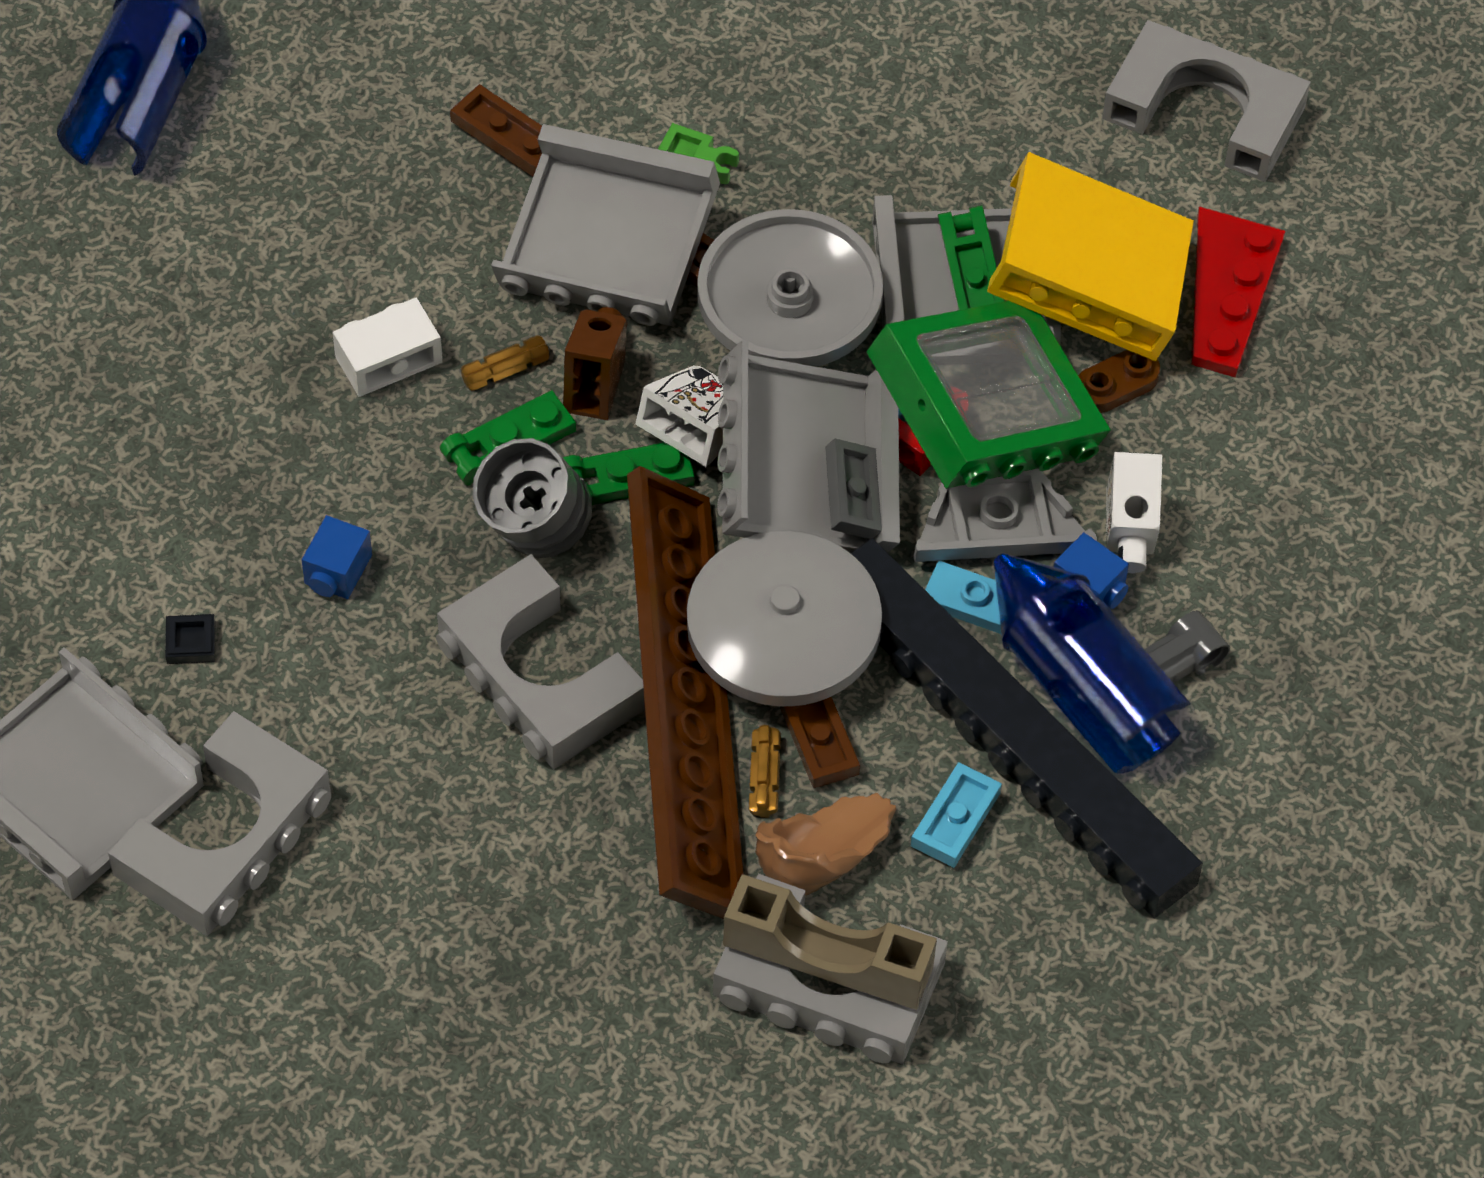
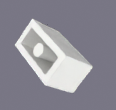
M417 297L404 303L390 305L382 312L360 321H351L342 328L333 331L335 357L358 397L443 363L441 337Z

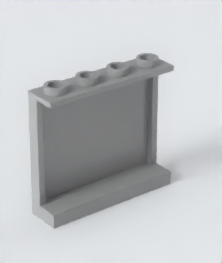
M543 124L537 139L542 155L502 262L493 260L491 264L498 284L505 291L514 295L524 296L527 293L543 296L548 301L557 305L566 306L569 303L587 306L593 311H598L603 307H611L618 310L622 315L630 316L634 321L643 325L652 326L660 323L671 326L720 185L715 162Z
M892 195L874 196L872 224L875 256L879 262L883 277L882 329L889 323L958 310L938 221V214L950 211L894 212ZM1012 208L983 209L997 267L1001 262ZM969 210L951 211L952 216L969 212ZM973 230L956 233L957 238L974 234ZM1042 315L1060 345L1061 323ZM1012 340L927 357L931 366L1025 363Z
M742 340L722 358L718 370L719 382L723 384V401L718 412V424L723 428V445L718 455V469L720 472H723V489L720 492L717 504L718 514L722 516V534L745 538L772 531L803 532L827 539L847 550L850 554L870 540L868 538L831 530L825 447L836 438L876 448L882 531L873 539L887 553L900 544L898 406L878 371L875 370L869 376L753 356L748 355V341Z
M62 648L59 651L62 668L0 720V837L71 900H74L111 868L108 852L139 817L155 827L159 826L204 786L201 772L202 760L191 746L186 743L177 744L168 736L167 729L158 718L152 714L144 716L134 707L133 700L125 690L118 685L110 687L101 679L99 671L87 658L80 657L77 659L66 648Z

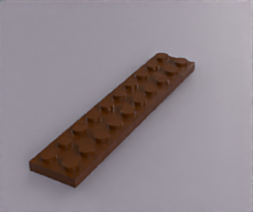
M638 466L627 474L659 895L724 919L737 884L743 874L727 690L714 681L696 659L687 631V604L692 585L703 566L715 555L710 497L642 466Z

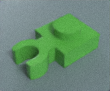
M675 123L671 124L658 148L663 151L715 162L720 184H728L730 181V169L720 165L728 164L737 167L739 164V152L736 149L727 146L713 148V136Z

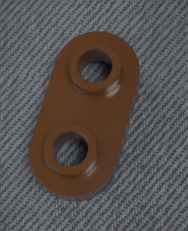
M1125 350L1083 370L1078 376L1100 413H1104L1151 391L1158 383L1160 363L1158 359L1153 361L1132 351ZM1132 365H1140L1143 368L1136 369L1133 368ZM1100 383L1103 384L1104 387H1095L1092 384Z

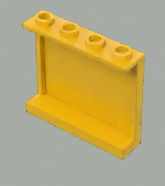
M1028 152L1010 182V187L1016 189L1001 262L989 280L987 292L1156 361L1176 330L1194 220Z

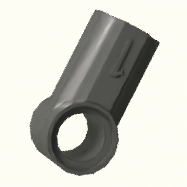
M1196 610L1187 613L1173 624L1167 636L1130 657L1128 668L1133 676V680L1143 692L1153 696L1192 672L1203 675L1207 672L1205 669L1211 664L1214 667L1218 666L1229 654L1230 645L1205 616Z

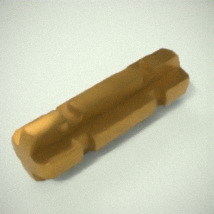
M536 335L524 340V346L522 347L517 343L483 357L485 361L483 363L475 360L463 365L461 368L463 381L470 391H474L487 386V380L492 379L494 383L528 369L526 364L530 362L532 366L545 362L549 359L547 343L542 336Z
M760 725L758 729L752 732L751 749L756 752H751L750 790L754 791V793H749V811L752 815H759L761 818H769L771 814H775L778 811L779 794L774 792V790H779L780 753L775 750H780L781 733L778 728H773L769 725Z

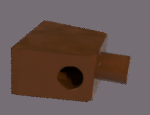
M603 307L598 311L587 309L581 311L569 338L564 358L563 405L570 414L607 421L609 419L625 363L627 320L614 308ZM600 364L595 382L591 381L586 375L588 368L592 365Z

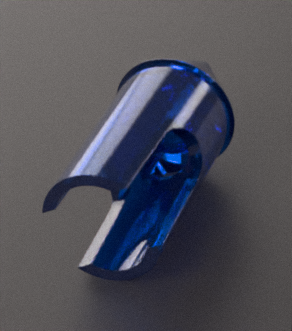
M199 0L115 1L113 14L57 127L59 142L74 159L83 165L88 164L117 110L125 103L115 128L118 135L126 140L136 152L137 156L131 167L134 176L144 170L197 56L203 52L207 45V35Z
M1005 553L995 558L994 572L1003 647L1005 650L1013 652L1112 771L1116 774L1131 772L1168 748L1181 733L1165 713L1181 710L1191 703L1090 587L1089 579L1082 574Z

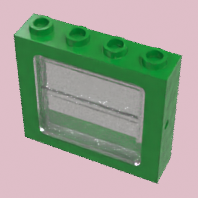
M1010 301L886 324L867 350L869 358L945 489L962 485L972 488L988 479L997 477L1011 479L1024 471L1033 469L1047 471L1060 463L1073 460L1075 463L1085 462L1098 453V445L1111 431L1043 316Z

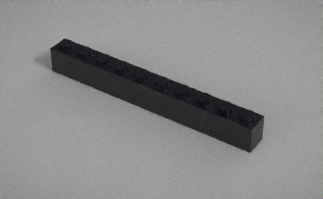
M873 538L851 553L865 567L876 585L882 607L881 633L878 644L890 655L891 662L897 672L905 678L911 676L922 687L923 694L929 704L937 710L944 709L955 720L956 728L962 737L971 743L976 741L988 753V759L995 770L1001 775L1009 774L1021 786V792L1028 803L1037 809L1042 807L1054 819L1055 827L1061 836L1069 842L1075 840L1088 853V859L1096 871L1104 876L1109 874L1122 886L1123 895L1130 905L1138 910L1144 908L1155 919L1198 886L1203 862Z

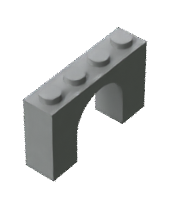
M1147 20L1106 92L1102 119L1143 135L1161 101L1169 93L1182 87L1194 85L1218 89L1232 97L1243 112V116L1229 140L1224 166L1266 182L1305 109L1311 81L1300 78L1293 73L1284 72L1260 63L1253 58L1223 49L1211 42L1202 41L1181 33L1171 27Z
M530 554L437 613L439 634L436 635V640L446 657L451 660L457 657L465 666L464 672L471 686L479 693L485 690L494 700L493 707L501 721L507 726L514 723L521 731L523 743L532 757L536 760L543 757L554 770L645 710L642 678L619 652L580 677L560 685L546 686L530 683L517 676L507 666L504 656L509 646L522 634L561 610L560 586L533 555Z
M235 711L203 745L207 769L246 793L259 806L260 814L252 830L240 841L228 847L216 850H200L183 845L139 817L108 852L113 876L205 936H208L217 925L224 926L233 918L238 908V900L249 888L255 890L264 882L269 873V864L280 852L286 854L295 846L301 833L300 828L311 816L314 818L319 817L331 800L327 769Z
M758 873L756 879L791 890L796 900L804 907L805 890ZM900 924L901 927L937 938L934 966L917 1010L858 990L842 995H829L814 991L799 982L788 967L729 947H725L713 974V996L718 997L721 1003L730 1009L745 1011L749 1008L765 1014L772 1023L782 1028L790 1029L798 1026L812 1031L819 1040L826 1044L840 1046L845 1043L859 1048L865 1056L875 1062L889 1063L892 1060L904 1064L944 967L948 941Z

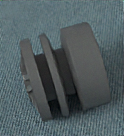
M533 438L513 439L497 446L482 460L474 477L472 497L478 514L515 551L527 556L532 554L534 558H548L569 550L584 536L592 518V497L587 483L549 444ZM542 503L543 507L539 510L538 505Z

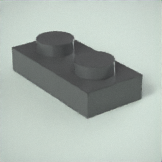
M835 438L825 447L831 530L872 539L882 531L876 448Z

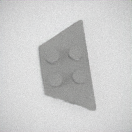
M1039 469L1024 471L1011 479H1003V477L988 479L972 488L962 485L945 489L941 482L936 501L932 504L921 538L917 541L914 560L915 562L1058 554L1063 553L1083 532L1096 541L1097 537L1091 528L1085 531L1072 516L1073 507L1063 495L1053 490L1051 481L1045 474L1039 471Z

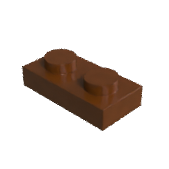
M832 697L806 705L780 706L813 789L860 774L859 761Z

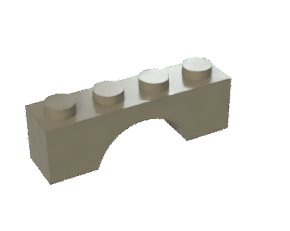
M744 874L740 877L724 916L723 946L915 1010L918 1009L934 966L937 938L889 922L873 930H855L841 927L825 921L808 911L796 900L791 890Z

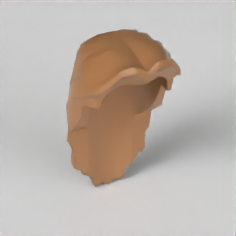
M874 793L868 797H841L833 805L822 808L812 816L798 813L783 821L780 818L771 823L763 821L758 825L755 835L757 838L755 853L759 858V865L763 869L765 876L805 890V896L848 873L869 855L880 842L888 837L890 833L889 827L895 814L896 806L891 804L890 799H883L878 793Z

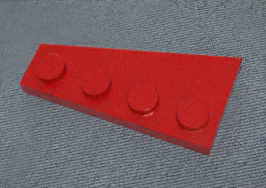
M1199 206L1197 214L1191 365L1236 378L1284 241L1285 230Z

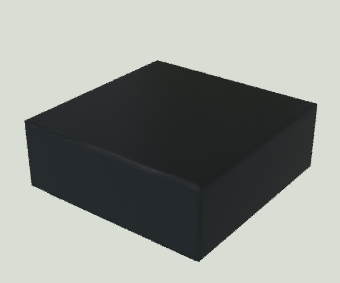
M215 615L166 616V663L215 662Z

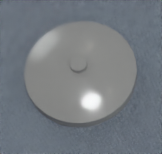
M795 209L772 210L754 214L734 223L724 230L709 246L704 254L698 273V304L703 320L714 337L730 351L742 340L748 341V355L817 367L840 359L857 348L871 333L878 320L882 306L883 277L879 262L870 246L847 225L834 218L812 211Z
M763 532L742 538L726 546L703 566L692 585L688 598V637L694 655L702 668L714 681L729 692L764 705H806L827 699L841 692L866 670L874 657L880 640L882 607L879 593L870 574L847 550L827 539L803 532Z

